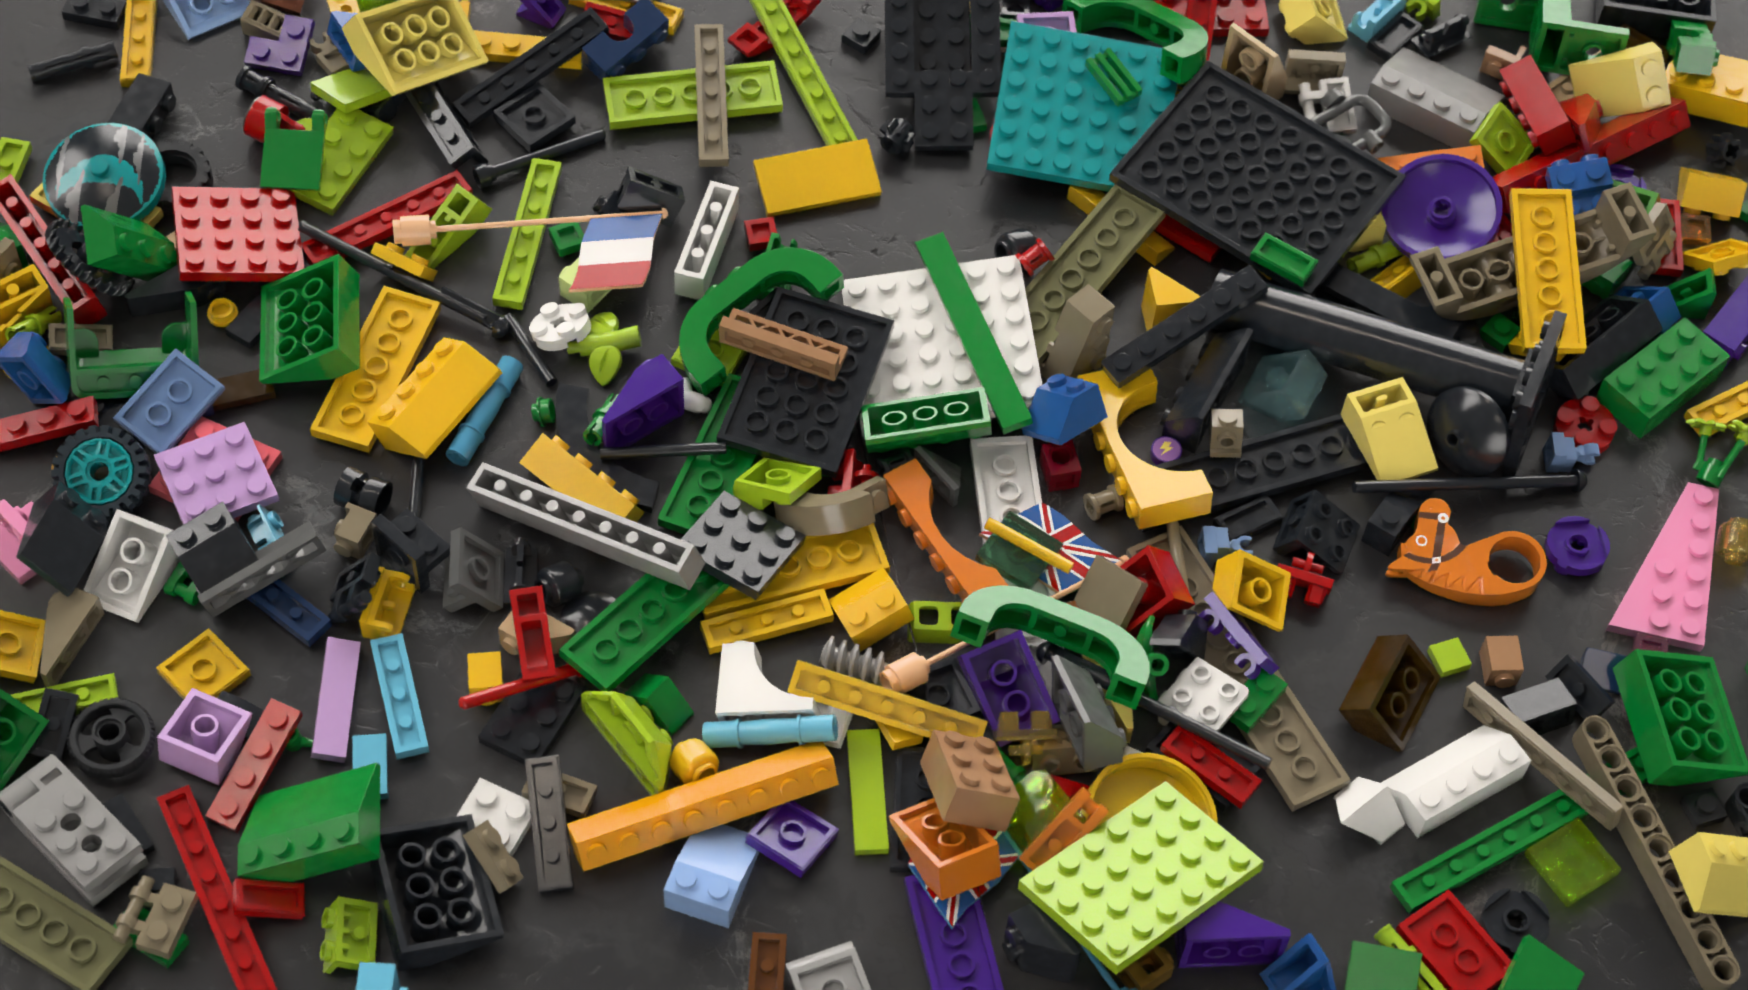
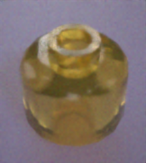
M1732 517L1719 526L1715 552L1724 558L1726 564L1742 566L1743 562L1748 561V519Z

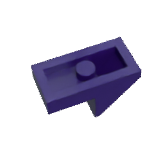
M520 0L523 4L517 10L516 15L551 29L567 8L560 0Z

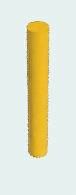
M991 517L987 520L984 529L1067 574L1073 568L1074 563Z

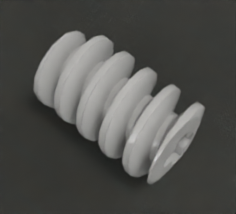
M831 636L822 650L818 666L844 675L849 674L850 677L859 680L861 678L862 681L874 683L882 687L879 674L884 671L885 666L889 665L890 661L888 663L885 662L884 652L882 651L876 659L872 658V648L869 647L861 655L860 645L857 643L851 651H848L847 640H843L839 647H835V637Z

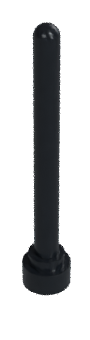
M599 129L494 166L491 164L486 165L485 163L472 166L474 180L480 189L492 185V182L496 181L498 176L530 166L532 158L548 160L603 141L606 138V132Z

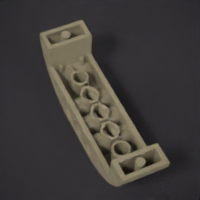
M1631 182L1604 190L1595 209L1574 215L1580 284L1588 282L1622 263L1656 235L1657 230ZM1513 236L1444 259L1438 246L1410 255L1409 257L1435 312L1442 318L1449 320H1471L1519 307Z

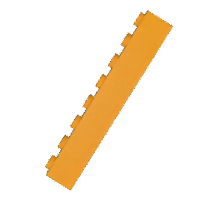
M805 743L804 745L707 776L566 825L573 852L585 872L837 786L839 782L834 758L824 743Z

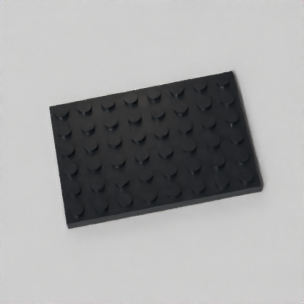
M1208 60L1110 172L1109 180L1134 196L1164 211V214L1285 287L1313 296L1402 186L1406 175ZM1265 233L1319 260L1317 267L1303 287L1250 260L1251 252Z

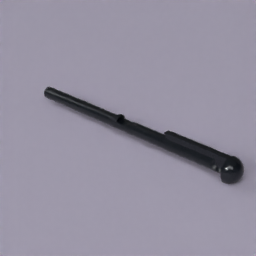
M304 220L299 224V232L432 300L439 301L442 305L491 329L493 338H502L509 332L510 325L504 316L445 286H442L441 290L411 275L402 273L394 269V264L386 263Z
M1573 469L1570 476L1537 475L1353 481L1352 490L1353 493L1570 486L1572 491L1576 493L1586 487L1587 477L1582 470Z
M1049 641L1042 642L1037 647L1036 658L1042 665L1047 661L1051 662V656L1059 655L1089 671L1095 684L1099 683L1103 689L1108 690L1110 678L1104 668ZM1142 693L1138 703L1139 707L1265 770L1269 768L1272 762L1271 757L1179 712L1177 708L1171 705L1167 707Z

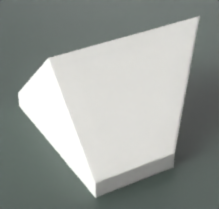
M1357 777L1334 796L1340 823L1374 838L1380 845L1405 825L1390 788L1386 784Z

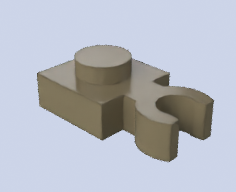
M327 32L322 33L324 43L318 44L313 39L309 40L311 51L316 54L317 63L328 76L350 68L336 46L332 45V40Z

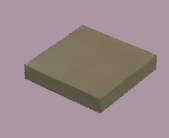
M1096 555L1073 601H1076L1080 609L1105 618L1126 630L1149 584L1107 558Z

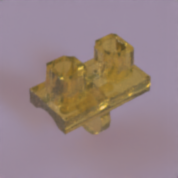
M1030 711L1031 729L1019 730L1018 712H1000L997 730L993 731V741H1021L1020 745L1009 746V756L1021 755L1022 764L1030 765L1031 755L1043 754L1042 745H1030V740L1057 739V728L1052 729L1049 711Z

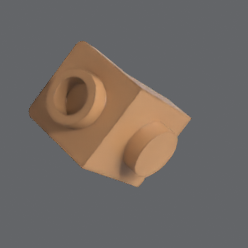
M1489 45L1479 71L1503 80L1499 70L1523 59L1527 47L1521 45L1517 55Z

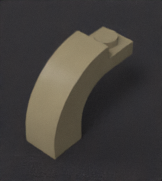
M875 476L852 489L840 493L812 494L805 492L791 505H778L773 501L776 519L806 536L839 534L865 527L876 522L875 514L890 507L886 480L879 476Z

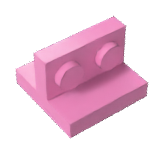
M3 499L0 501V564L22 585L37 574L16 558L33 502H29L22 508L19 506L13 508Z

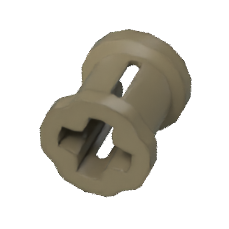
M1115 484L1107 485L1106 490L1095 494L1087 493L1083 496L1085 510L1093 521L1100 519L1102 514L1112 510H1123L1124 500L1122 495H1118Z

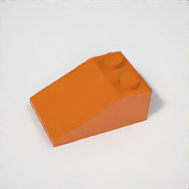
M934 798L889 815L893 828L925 884L941 901L1001 877L999 843L984 828L943 821Z

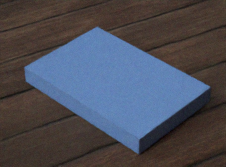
M175 348L113 417V420L157 454L174 448L225 391V386Z

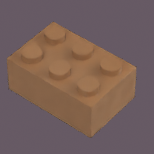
M933 730L920 764L943 821L1006 832L1020 797L995 741L983 736L977 738L965 736L951 730L947 732Z

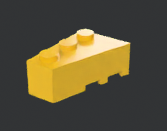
M34 264L0 280V349L8 342L5 337V331L8 327L18 324L30 313L37 314L48 306L53 305L49 287Z

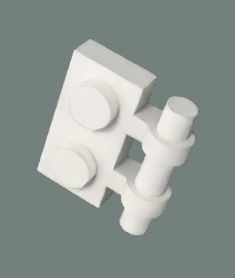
M1348 77L1320 79L1318 83L1319 90L1311 91L1309 82L1299 84V105L1303 107L1304 116L1308 119L1318 115L1315 114L1314 104L1320 103L1323 96L1331 89L1338 88L1346 98L1352 96ZM1354 107L1322 126H1326L1327 130L1338 135L1355 134L1358 128Z

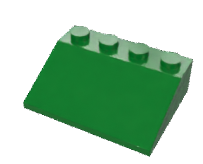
M339 254L261 286L259 381L262 384L330 380L360 369L359 274Z
M1635 649L1613 667L1649 784L1680 786L1748 775V760L1713 657Z
M373 763L259 795L238 844L237 876L241 879L294 882L379 859L380 765Z

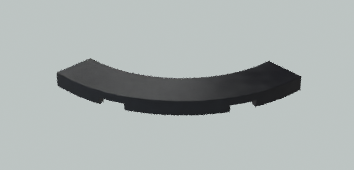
M559 383L556 395V421L560 439L570 446L567 452L574 458L578 453L593 464L590 468L592 472L598 476L603 471L616 482L613 486L615 490L621 494L626 489L640 500L636 505L638 508L652 513L659 490V481L636 475L617 464L614 460H601L600 445L595 446L594 443L589 445L583 438V433L589 426L587 416L589 388Z

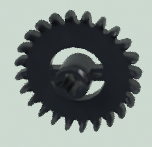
M60 218L54 220L47 227L45 240L50 251L54 253V257L61 261V265L68 269L73 276L79 278L82 283L88 284L90 288L97 289L99 292L107 293L110 296H123L130 292L135 283L133 277L101 269L103 272L101 273L98 271L100 268L88 265L84 229L80 233L77 231L78 222H75L69 228L70 219H66L63 222V219Z

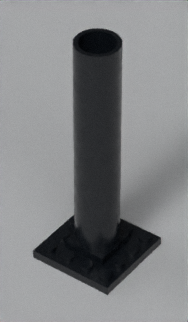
M1221 269L1211 289L1236 273ZM1265 282L1268 285L1267 293L1212 328L1222 332L1249 328L1253 330L1251 341L1383 382L1403 377L1410 390L1435 398L1442 392L1458 386H1468L1481 390L1498 404L1506 417L1510 431V447L1507 457L1502 463L1505 465L1502 476H1516L1550 386L1567 314L1555 310L1551 322L1545 320L1539 337L1543 340H1540L1539 344L1535 345L1534 350L1529 349L1525 360Z

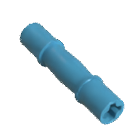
M501 357L497 367L500 368L502 374L472 407L465 423H461L458 427V432L445 453L446 457L454 464L459 466H467L478 446L484 441V434L495 419L504 399L511 395V390L523 371V365L514 357Z

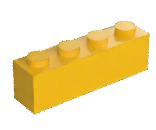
M542 433L519 462L555 491L634 522H638L645 513L636 506L640 500L626 489L620 494L613 488L616 482L603 471L597 476L590 470L593 464L579 453L575 458L567 452L570 446L556 435L551 440Z

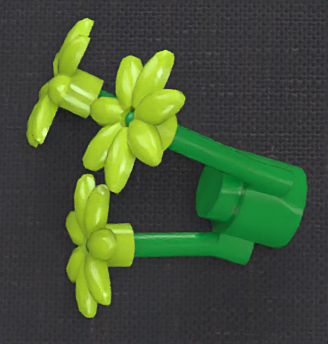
M1701 418L1686 420L1687 424H1690L1693 428H1700L1698 435L1701 436L1697 459L1692 469L1698 471L1695 479L1703 485L1719 488L1728 468L1742 448L1748 445V424L1746 425L1739 420H1733V424L1726 426L1714 420L1706 422ZM1728 427L1736 432L1733 435L1736 438V444L1723 462L1712 457L1704 461L1708 437H1711L1712 430L1724 432Z

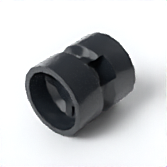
M350 466L340 476L334 491L333 500L336 505L343 508L349 502L374 512L377 516L380 514L384 515L391 502L393 484L376 476L369 479L368 473Z

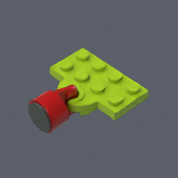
M262 95L251 103L242 125L245 135L264 144L265 109L267 107H275L280 111L281 122L279 129L312 131V118L294 121L288 117L289 109L287 106ZM337 108L328 120L325 133L320 191L288 190L294 192L296 198L333 216L391 138L394 127L359 109L344 113Z

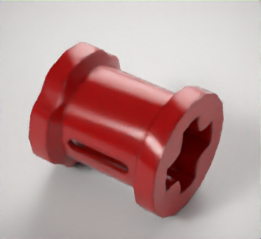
M1037 238L1036 244L1024 253H1017L1015 255L1030 277L1034 275V270L1046 261H1053L1055 259L1040 238Z

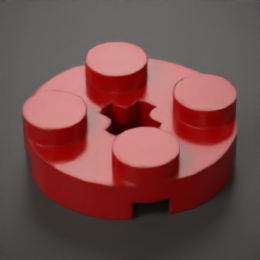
M1585 396L1583 399H1573L1564 403L1556 414L1553 432H1562L1564 437L1574 438L1575 447L1596 443L1599 445L1600 453L1609 448L1618 429V425L1611 412L1593 396ZM1580 423H1585L1590 426V431L1586 428L1580 429L1578 426Z

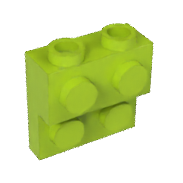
M764 457L734 480L733 494L735 497L759 510H763L773 501L778 505H791L822 479L821 468Z

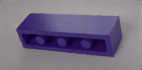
M1748 275L1703 331L1705 335L1730 355L1725 368L1733 358L1739 360L1748 347L1745 344L1748 340Z

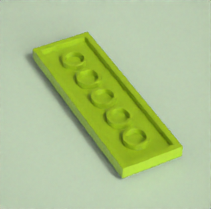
M774 60L725 65L727 118L783 112L782 97ZM696 68L603 78L610 130L697 121Z

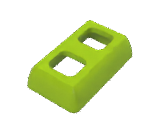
M912 601L908 607L915 618L910 622L915 643L958 644L962 642L950 636L953 628L951 612L952 610H959L962 605L961 602ZM919 610H937L938 623L935 625L921 624L919 622ZM907 624V640L913 643L909 624Z

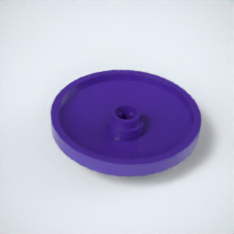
M1433 154L1418 158L1399 170V172L1406 175L1405 181L1382 209V215L1387 225L1385 232L1389 240L1402 254L1409 258L1410 255L1438 246L1444 259L1492 243L1501 225L1503 205L1498 185L1483 167L1470 159L1458 155Z

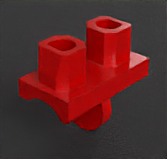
M854 448L847 449L836 479L832 478L834 481L843 480L840 485L829 486L827 494L847 491L875 476H879V474L872 471L870 464L863 465L862 462L856 459V450Z
M1308 552L1306 560L1293 557L1291 566L1294 567L1278 563L1277 567L1291 573L1287 599L1292 598L1295 585L1307 588L1303 603L1320 608L1326 594H1330L1334 579L1321 576L1324 565L1313 562L1315 553Z

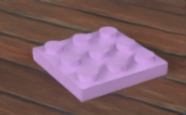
M245 422L154 454L156 464L183 525L222 501L234 518L257 510L256 505L258 504L265 507L279 501L278 493Z

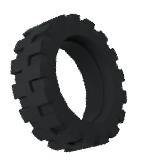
M171 140V142L167 143L165 141L157 142L156 146L160 151L165 166L169 164H183L196 171V176L192 182L185 187H213V175L207 155L204 156L201 148L198 146L195 148L192 143L187 141L184 143H180L179 140ZM163 191L156 205L162 209L166 216H173L172 191Z

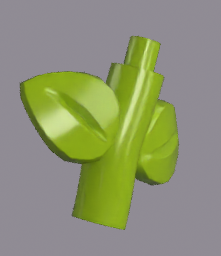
M611 312L598 313L590 319L591 330L579 343L577 341L567 342L568 355L580 353L581 357L590 356L588 360L590 370L596 381L603 387L612 381L620 369L622 363L621 351L642 346L638 325L618 330L619 320Z

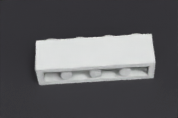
M710 181L674 272L675 294L699 300L709 288L739 211V187Z

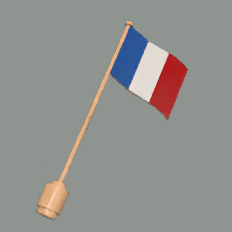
M662 207L661 211L436 226L435 220L429 221V215L400 216V220L392 221L394 244H402V247L431 245V239L437 238V232L589 222L581 242L578 271L569 289V293L643 287L651 268L654 238L661 219L667 218L668 211Z

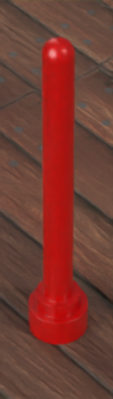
M566 664L555 668L556 677L523 682V678L463 696L459 699L458 705L461 709L466 710L575 675L585 677L571 665Z

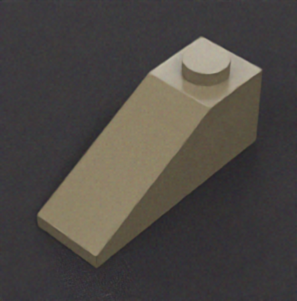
M75 588L69 597L60 591L51 596L46 613L40 674L45 687L58 684L105 614L98 596L79 588Z

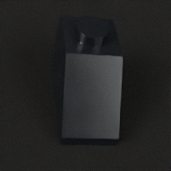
M1181 609L1178 610V614H1166L1151 636L1150 645L1173 659L1194 660L1196 657L1204 660L1208 622L1198 616V612L1193 610Z

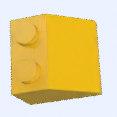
M1681 167L1677 200H1680V206L1684 207L1683 212L1701 215V211L1713 213L1712 218L1730 221L1731 216L1737 218L1740 216L1748 183L1737 177Z
M1241 549L1218 559L1212 589L1225 607L1277 632L1283 631L1291 573Z
M883 567L828 600L853 643L860 645V652L915 619L906 601Z

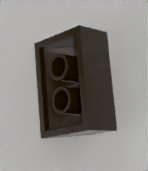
M1408 634L1377 636L1339 711L1356 732L1397 752H1403L1441 676Z

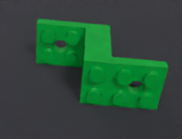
M1478 0L1473 16V23L1529 31V55L1532 56L1539 70L1570 75L1568 68L1570 64L1624 50L1629 38V29L1572 20L1571 0H1515L1509 5L1502 4L1500 0ZM1592 47L1601 50L1597 55H1588L1586 53Z

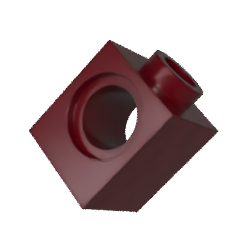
M1072 439L1062 445L1050 442L1042 444L1039 463L1048 492L1079 487L1082 469Z

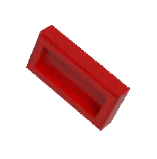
M236 878L233 883V915L302 920L305 916L304 883Z

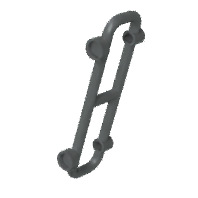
M1338 88L1331 89L1323 96L1320 104L1326 110L1311 118V121L1322 126L1355 106H1363L1379 121L1380 127L1374 131L1372 129L1368 130L1359 140L1352 144L1361 150L1367 149L1371 154L1378 152L1383 147L1384 141L1382 139L1390 133L1392 128L1391 118L1373 98L1364 94H1355L1346 98Z

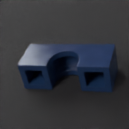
M640 0L624 13V27L632 34L631 37L624 41H615L602 31L582 48V62L602 82L603 78L622 76L628 65L633 61H640L652 45H658L666 39L669 19L649 0Z

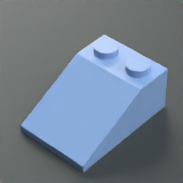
M722 824L690 835L677 857L665 885L664 907L729 929L759 854V851L745 843L748 832Z

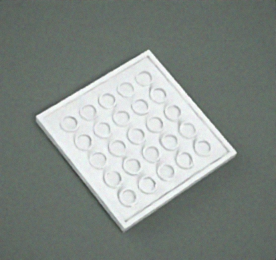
M1015 255L958 263L1029 410L1036 389L1042 385L1021 263ZM926 268L844 280V288L842 289L844 306H851V308L895 320L894 329L864 405L981 387ZM987 400L990 418H996ZM861 412V415H860L861 431H862V437H865V435H864V427H863V419H862V412Z

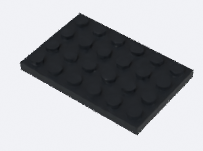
M778 287L765 319L847 346V356L836 380L832 381L751 353L718 432L717 442H726L728 447L769 459L820 467L822 475L836 479L861 415V408L866 402L894 329L895 320Z

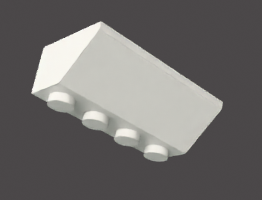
M1483 725L1381 783L1389 786L1403 820L1415 836L1419 838L1521 780L1532 760L1512 735Z

